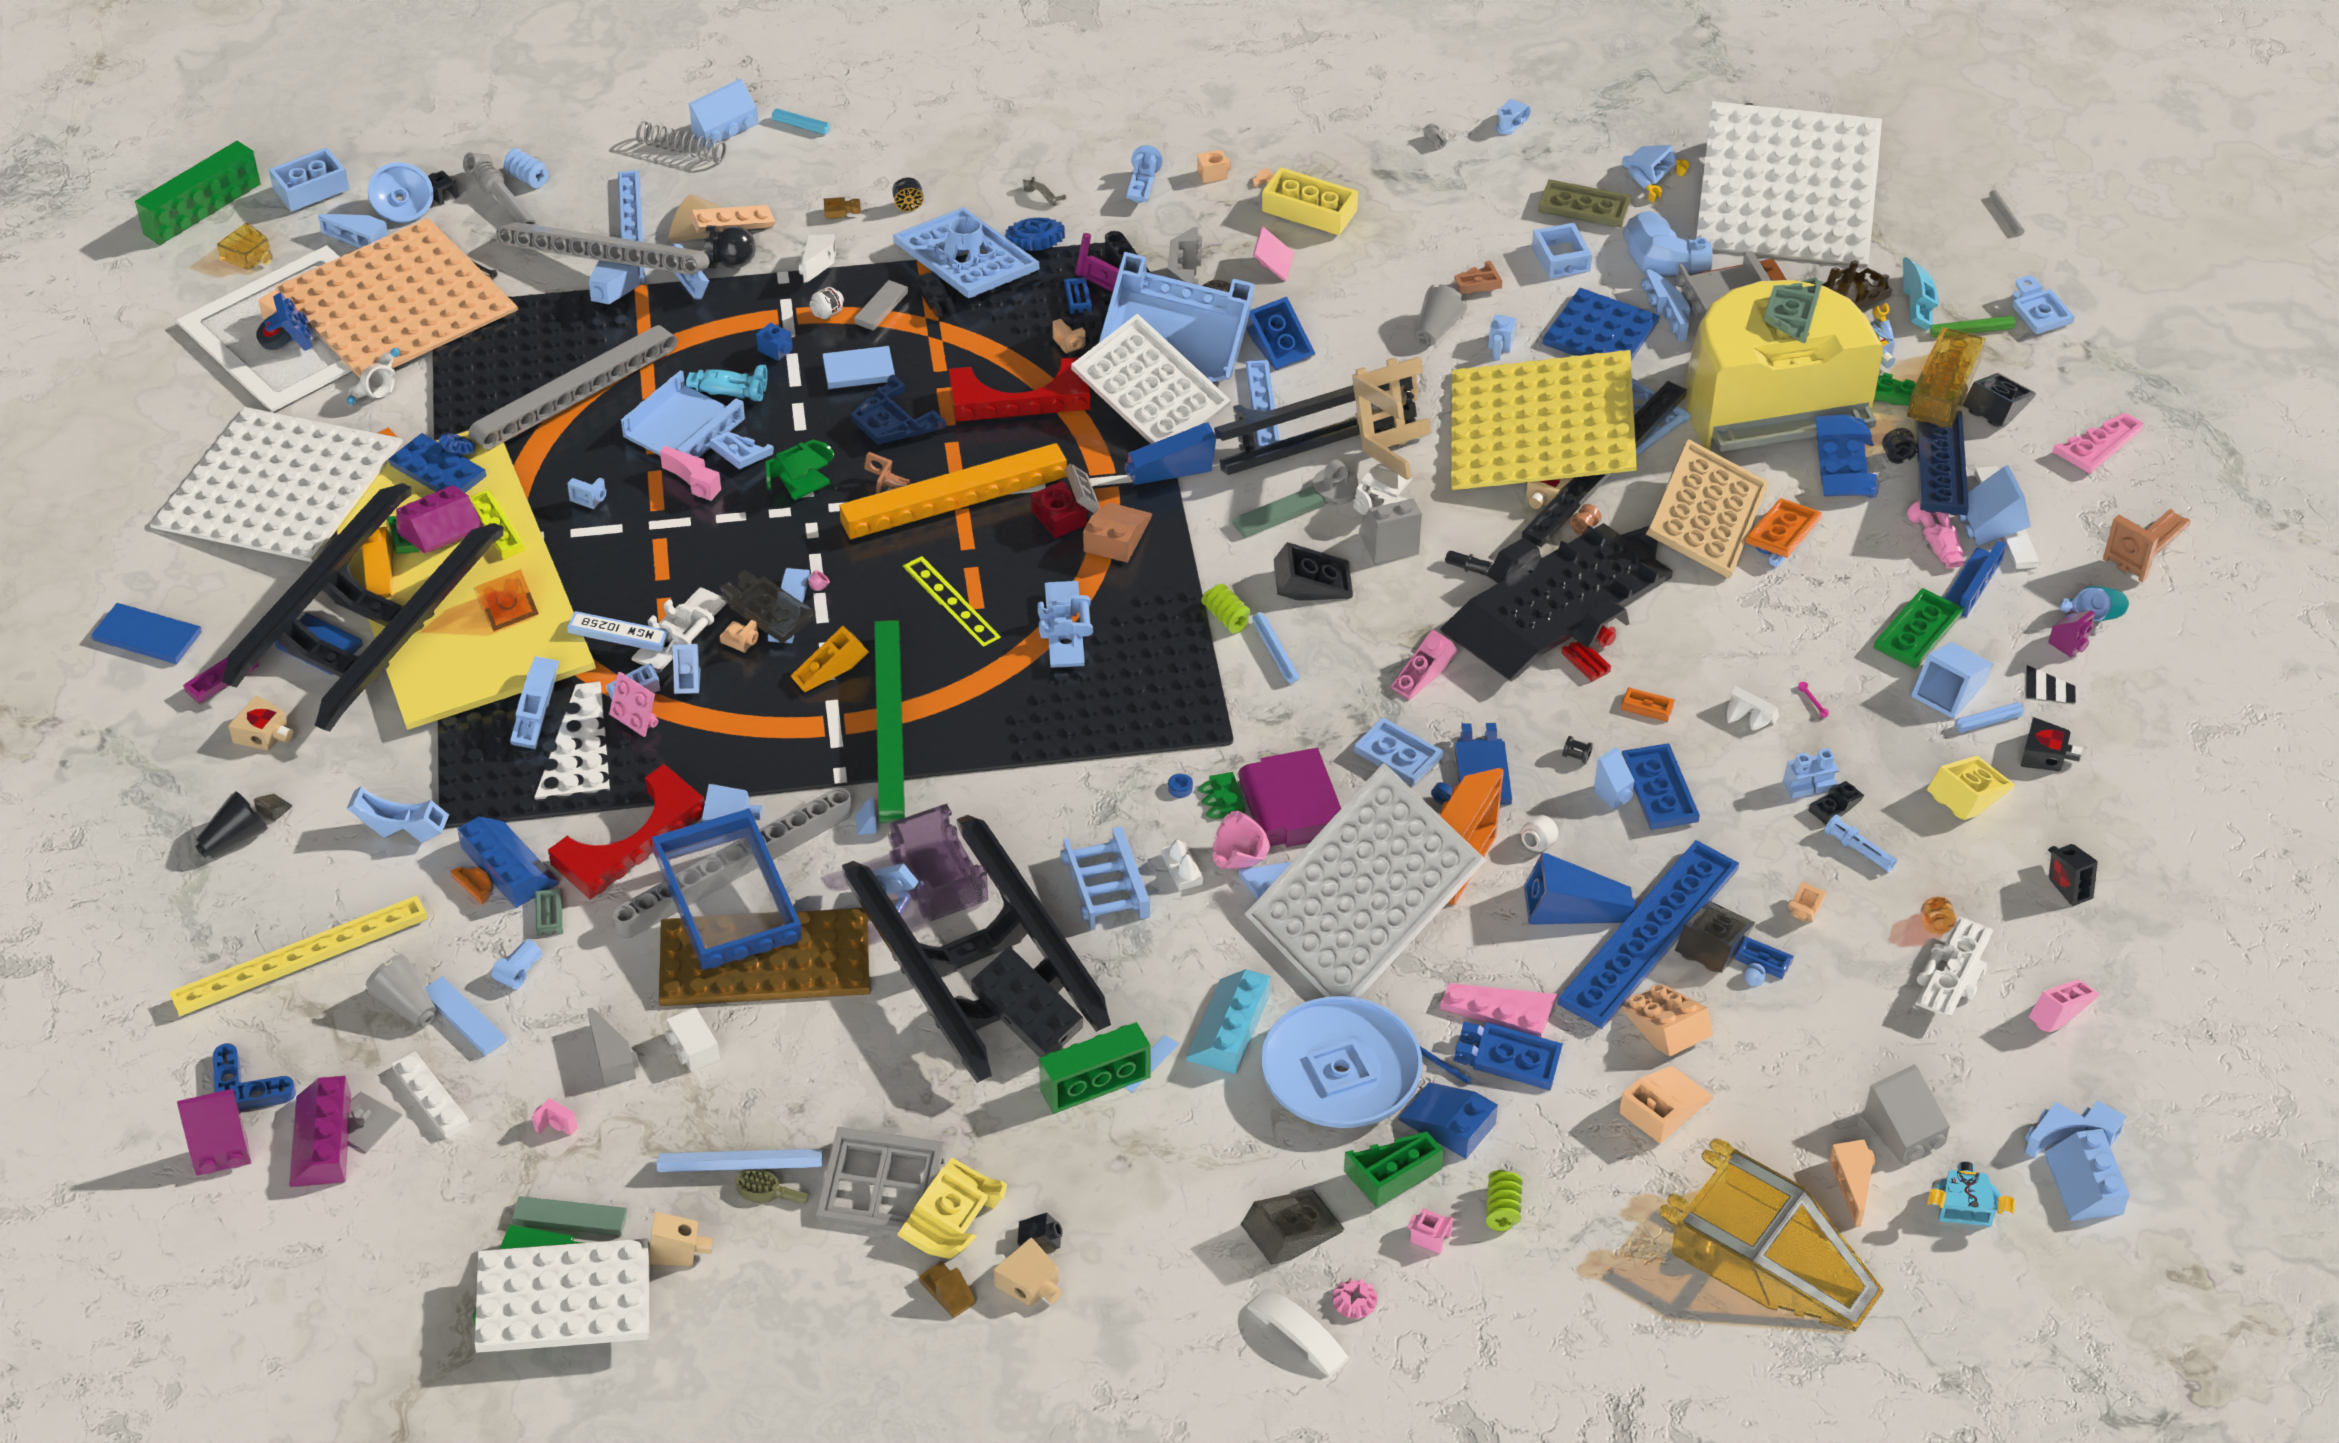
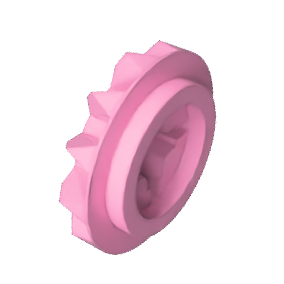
M1350 1277L1347 1282L1343 1283L1340 1281L1338 1287L1333 1290L1332 1301L1335 1309L1341 1315L1358 1319L1366 1317L1374 1311L1377 1305V1292L1373 1290L1372 1284L1364 1283L1363 1279L1354 1281ZM1359 1292V1298L1351 1304V1296Z

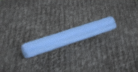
M1258 612L1252 616V622L1285 680L1289 684H1294L1295 681L1299 680V675L1267 618L1261 612Z

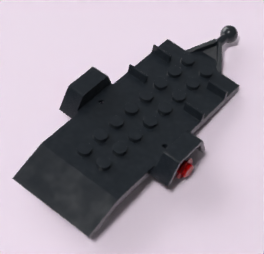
M1605 523L1595 528L1588 525L1585 534L1569 543L1563 540L1560 541L1559 548L1543 558L1541 557L1539 547L1526 538H1522L1498 553L1487 575L1498 584L1471 598L1440 630L1511 682L1518 678L1538 657L1572 637L1588 649L1598 640L1601 648L1610 646L1616 639L1615 627L1608 628V622L1616 618L1626 626L1629 625L1627 610L1624 606L1671 579L1673 571L1656 560L1658 540L1646 534L1649 526L1620 535Z

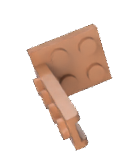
M2169 509L2145 530L2118 514L2112 522L2103 560L2106 562L2108 560L2113 561L2119 565L2118 569L2125 573L2128 571L2139 576L2138 580L2140 582H2143L2148 578L2153 558L2190 525L2191 520L2183 518L2176 514L2174 510Z

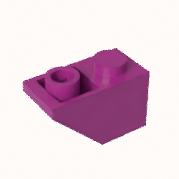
M2090 610L2066 615L2052 626L2048 643L2070 658L2078 652L2082 653L2089 645L2088 638L2094 627L2093 619L2095 612Z

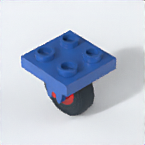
M281 292L274 295L273 299L277 312L266 318L258 327L256 338L260 345L267 350H277L295 340L304 351L312 348L310 339L312 333L307 327L309 321L302 311L298 312L294 302L290 298L286 299Z

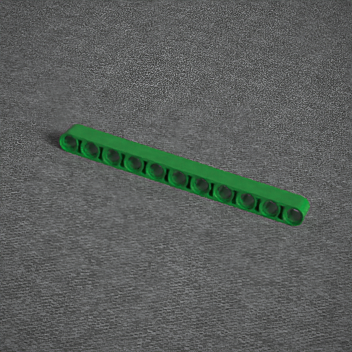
M899 620L875 621L880 823L905 822Z

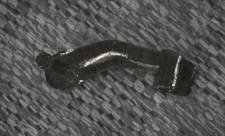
M1031 177V180L1022 179L1024 191L1032 192L1038 190L1053 206H1056V201L1066 199V195L1055 197L1046 185L1035 181V177Z

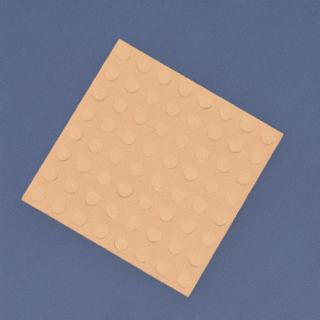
M429 218L275 286L277 291L285 296H289L294 301L297 311H302L309 321L308 324L360 379L365 368L377 363L385 352H390L393 348H398L400 355L394 357L391 368H395L518 310V307Z

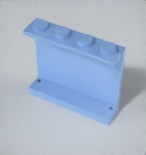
M680 370L621 419L623 437L659 456L660 450L667 446L700 458L711 448L710 439L730 432L745 419L743 401L736 398L728 406H725L687 387L684 383L683 371Z

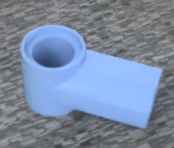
M530 939L523 941L507 959L500 958L495 963L491 973L492 979L515 990L520 988L526 979L527 971L542 956V950Z

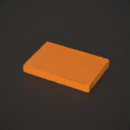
M1780 498L1746 536V543L1788 558L1821 520L1822 512Z

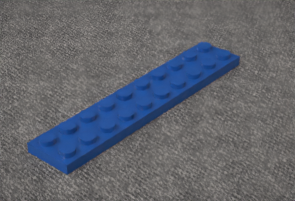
M1695 840L1559 996L1558 1005L1603 1029L1737 872L1739 862Z

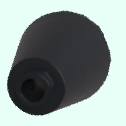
M235 791L227 798L195 840L198 844L195 848L204 858L207 856L214 858L264 833L268 826L260 815L250 807L249 802L240 793Z

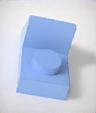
M698 644L673 645L674 694L699 693L701 668H699Z

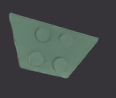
M1815 281L1814 286L1802 287V283L1773 286L1764 322L1798 341L1806 343L1823 281Z

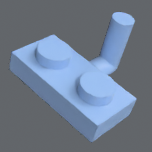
M904 863L872 870L887 894L896 893L899 897L895 907L900 915H902L911 900V896L906 890L914 889L918 880Z

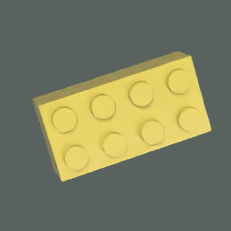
M1281 167L1262 191V212L1339 236L1357 212L1358 191Z

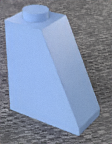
M601 260L598 261L589 279L591 301L605 304L614 302L640 286L638 266Z

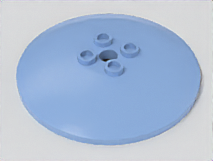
M1333 996L1302 1003L1281 1016L1271 1027L1265 1038L1261 1064L1264 1080L1270 1092L1291 1113L1306 1121L1322 1126L1355 1128L1382 1121L1395 1114L1407 1104L1420 1082L1422 1054L1412 1030L1399 1016L1389 1009L1360 998ZM1337 1066H1343L1348 1070L1345 1072H1338L1334 1068H1336Z

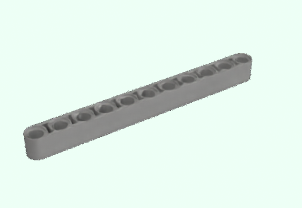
M512 222L500 226L496 230L498 242L507 246L688 275L703 271L709 266L707 254L698 250L520 222Z
M660 325L654 326L476 421L469 429V437L483 448L492 449L670 353L677 345V337Z
M844 788L832 789L759 829L772 860L847 820L852 814L850 793ZM746 838L676 874L675 877L687 905L690 906L759 867ZM665 881L614 909L612 916L615 933L618 937L623 939L632 938L661 922V919H667L678 913Z

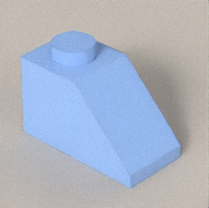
M1617 747L1598 758L1593 791L1613 809H1616L1632 799L1634 779Z

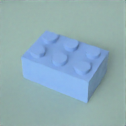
M327 147L269 169L273 190L291 212L349 190L346 169Z

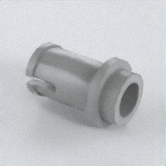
M1432 123L1425 126V138L1430 139L1436 149H1441L1439 144L1442 148L1445 147L1447 140L1439 132V127Z

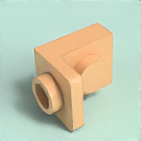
M1062 319L1053 321V339L1065 353L1085 347V330L1083 328L1072 331L1070 326H1067Z
M751 620L744 626L733 621L720 635V642L745 653L751 645L757 642L759 634L756 622Z

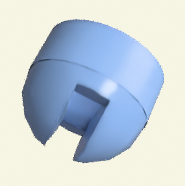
M1757 963L1750 964L1745 970V982L1751 986L1762 985L1766 976L1764 967Z

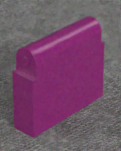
M1318 747L1260 758V762L1247 764L1238 771V778L1253 820L1266 833L1270 846L1285 844L1286 847L1310 843L1341 810Z

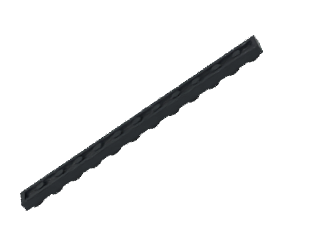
M1667 381L1634 415L1636 448L1686 397L1687 389ZM1612 473L1574 477L1522 531V538H1526L1542 548Z

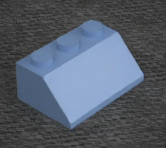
M741 79L689 103L692 135L696 134L697 141L703 136L704 146L708 138H711L713 146L716 140L724 141L758 124L756 105ZM710 140L708 141L706 148H709Z
M2103 1129L2076 1132L2045 1151L2046 1160L2070 1221L2124 1214L2130 1194Z

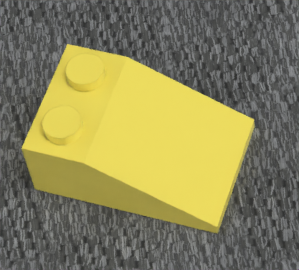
M1973 756L1940 766L1927 791L1933 795L1937 802L1949 807L1956 817L1966 820L1979 815L2012 790L2015 784L1979 756Z

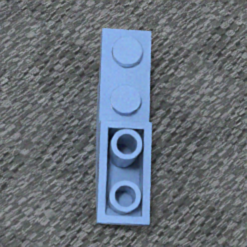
M1650 269L1646 270L1645 279L1642 280V289L1648 295L1649 305L1653 306L1656 314H1663L1664 318L1668 319L1670 331L1675 334L1678 342L1686 341L1691 309L1689 304L1677 288L1667 279Z
M535 656L516 711V721L510 740L512 745L536 749L546 707H548L559 661Z

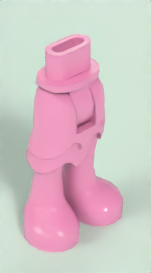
M1918 501L1907 511L1909 520L1912 523H1923L1925 539L1939 557L1940 562L1945 563L1948 569L1962 566L1964 564L1962 544L1957 529L1951 525L1949 513H1929L1920 510V501ZM1934 519H1938L1939 524H1936Z

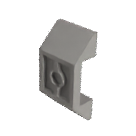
M1193 227L1170 240L1168 278L1198 285V279H1194V275L1197 273V266H1201L1202 253H1198V250L1202 248V237L1198 236V227Z

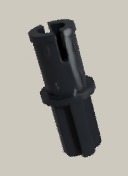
M1451 550L1447 552L1445 557L1447 564L1464 568L1465 572L1472 571L1485 576L1488 575L1493 565V562L1473 557V554L1468 556Z

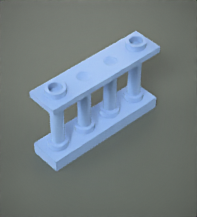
M1122 826L1112 828L1113 839H1110L1108 843L1072 850L1069 838L1063 839L1064 849L1060 850L1063 865L1067 864L1082 905L1080 906L1082 920L1088 922L1090 931L1095 930V916L1130 908L1137 910L1140 920L1150 918V900ZM1109 852L1117 856L1116 861L1080 869L1076 861L1077 859ZM1114 871L1123 872L1124 875L1122 880L1086 887L1083 880L1086 877ZM1124 889L1126 892L1130 891L1131 894L1128 899L1093 906L1090 900L1092 896Z

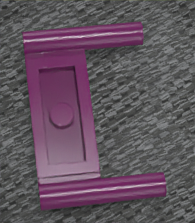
M1083 233L1075 274L1083 276L1113 292L1119 269L1094 256L1088 257L1091 234Z

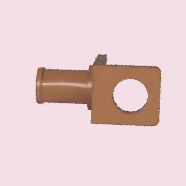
M868 452L865 470L880 475L875 494L881 493L882 489L886 486L896 489L909 485V479L891 473V460ZM871 461H878L881 463L882 468H875Z

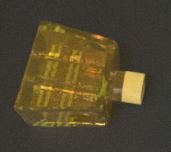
M247 222L217 243L221 261L247 270L254 268L260 262L268 265L273 258L267 237Z

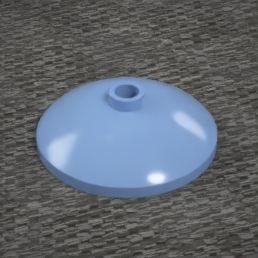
M395 162L380 167L372 175L368 185V198L373 209L383 218L392 222L408 223L418 220L427 213L433 200V187L428 176L418 167L408 163ZM396 197H402L403 200L398 201Z

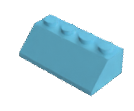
M1245 969L1219 980L1188 1051L1186 1061L1237 1074L1269 999L1270 976Z

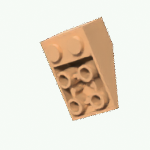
M1664 984L1654 985L1646 992L1631 996L1621 1006L1623 1012L1653 1047L1668 1056H1672L1713 1036L1707 1007Z
M1669 1066L1638 1079L1622 1093L1619 1113L1661 1144L1712 1100L1713 1096L1675 1067Z

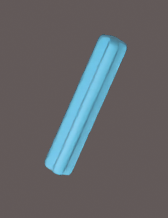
M778 108L772 112V119L774 121L826 135L830 130V124L824 121Z

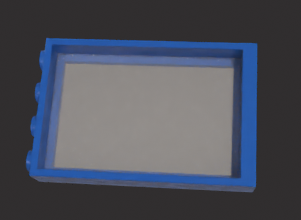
M750 808L652 837L654 856L702 970L716 968L727 962L742 960L747 956L768 952L773 948L791 945L796 941L802 940L801 923Z

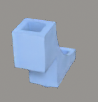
M362 787L354 790L347 806L350 812L383 838L401 829H405L421 843L440 835L449 816L431 800L418 804L395 803L377 797Z
M2098 1100L2091 1109L2087 1107L2082 1116L2055 1102L2050 1110L2044 1109L2038 1119V1126H2032L2025 1137V1140L2028 1142L2025 1153L2035 1158L2043 1149L2063 1141L2076 1132L2095 1129L2104 1130L2111 1147L2121 1134L2127 1116Z

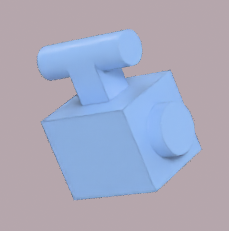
M1494 315L1490 326L1488 348L1493 349V360H1500L1501 351L1510 353L1515 339L1517 318Z

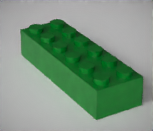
M236 140L135 200L143 235L161 245L261 185L254 151Z

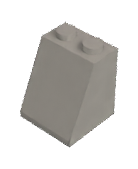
M1414 498L1369 508L1359 529V534L1374 564L1419 554L1422 513Z
M1915 1064L1870 1086L1863 1118L1902 1164L1911 1159L1916 1160L1925 1152L1939 1149L1946 1143L1950 1126Z

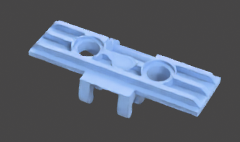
M1078 581L1045 583L1047 609L1044 608L1043 602H1038L1037 609L1040 617L1039 633L1041 638H1049L1050 666H1085L1082 636H1089L1093 633V626L1090 624L1089 615L1091 599L1088 596L1079 595ZM1077 613H1080V623L1072 622L1071 616H1077ZM1063 639H1069L1072 641L1069 644L1060 643V641Z

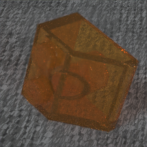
M521 569L473 588L493 632L539 614Z

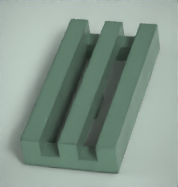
M561 889L535 891L537 936H542V932H547V935H553V931L563 934ZM552 896H556L557 924H552ZM541 897H546L547 925H542Z

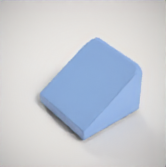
M872 798L867 799L856 815L857 833L859 835L872 834L877 831L874 799Z

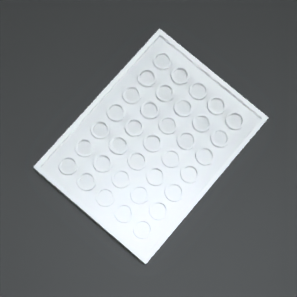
M1383 763L1251 906L1245 915L1325 997L1345 996L1360 998L1486 862V859L1394 771Z

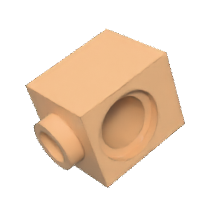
M1222 150L1197 154V172L1203 183L1227 179L1230 161L1228 157L1225 158Z

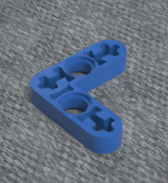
M224 1043L215 1048L213 1052L215 1093L233 1089L239 1111L287 1103L296 1096L294 1082L287 1076L241 1083L240 1058L236 1047L233 1044ZM225 1055H228L229 1064H224L223 1059ZM226 1074L234 1075L230 1081L220 1080ZM286 1087L285 1091L281 1092V1088ZM255 1090L263 1092L257 1098L249 1097V1094Z

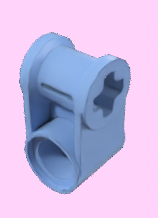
M1509 99L1504 106L1498 109L1499 123L1496 125L1497 132L1504 135L1512 134L1520 125L1528 120L1531 107L1514 99Z

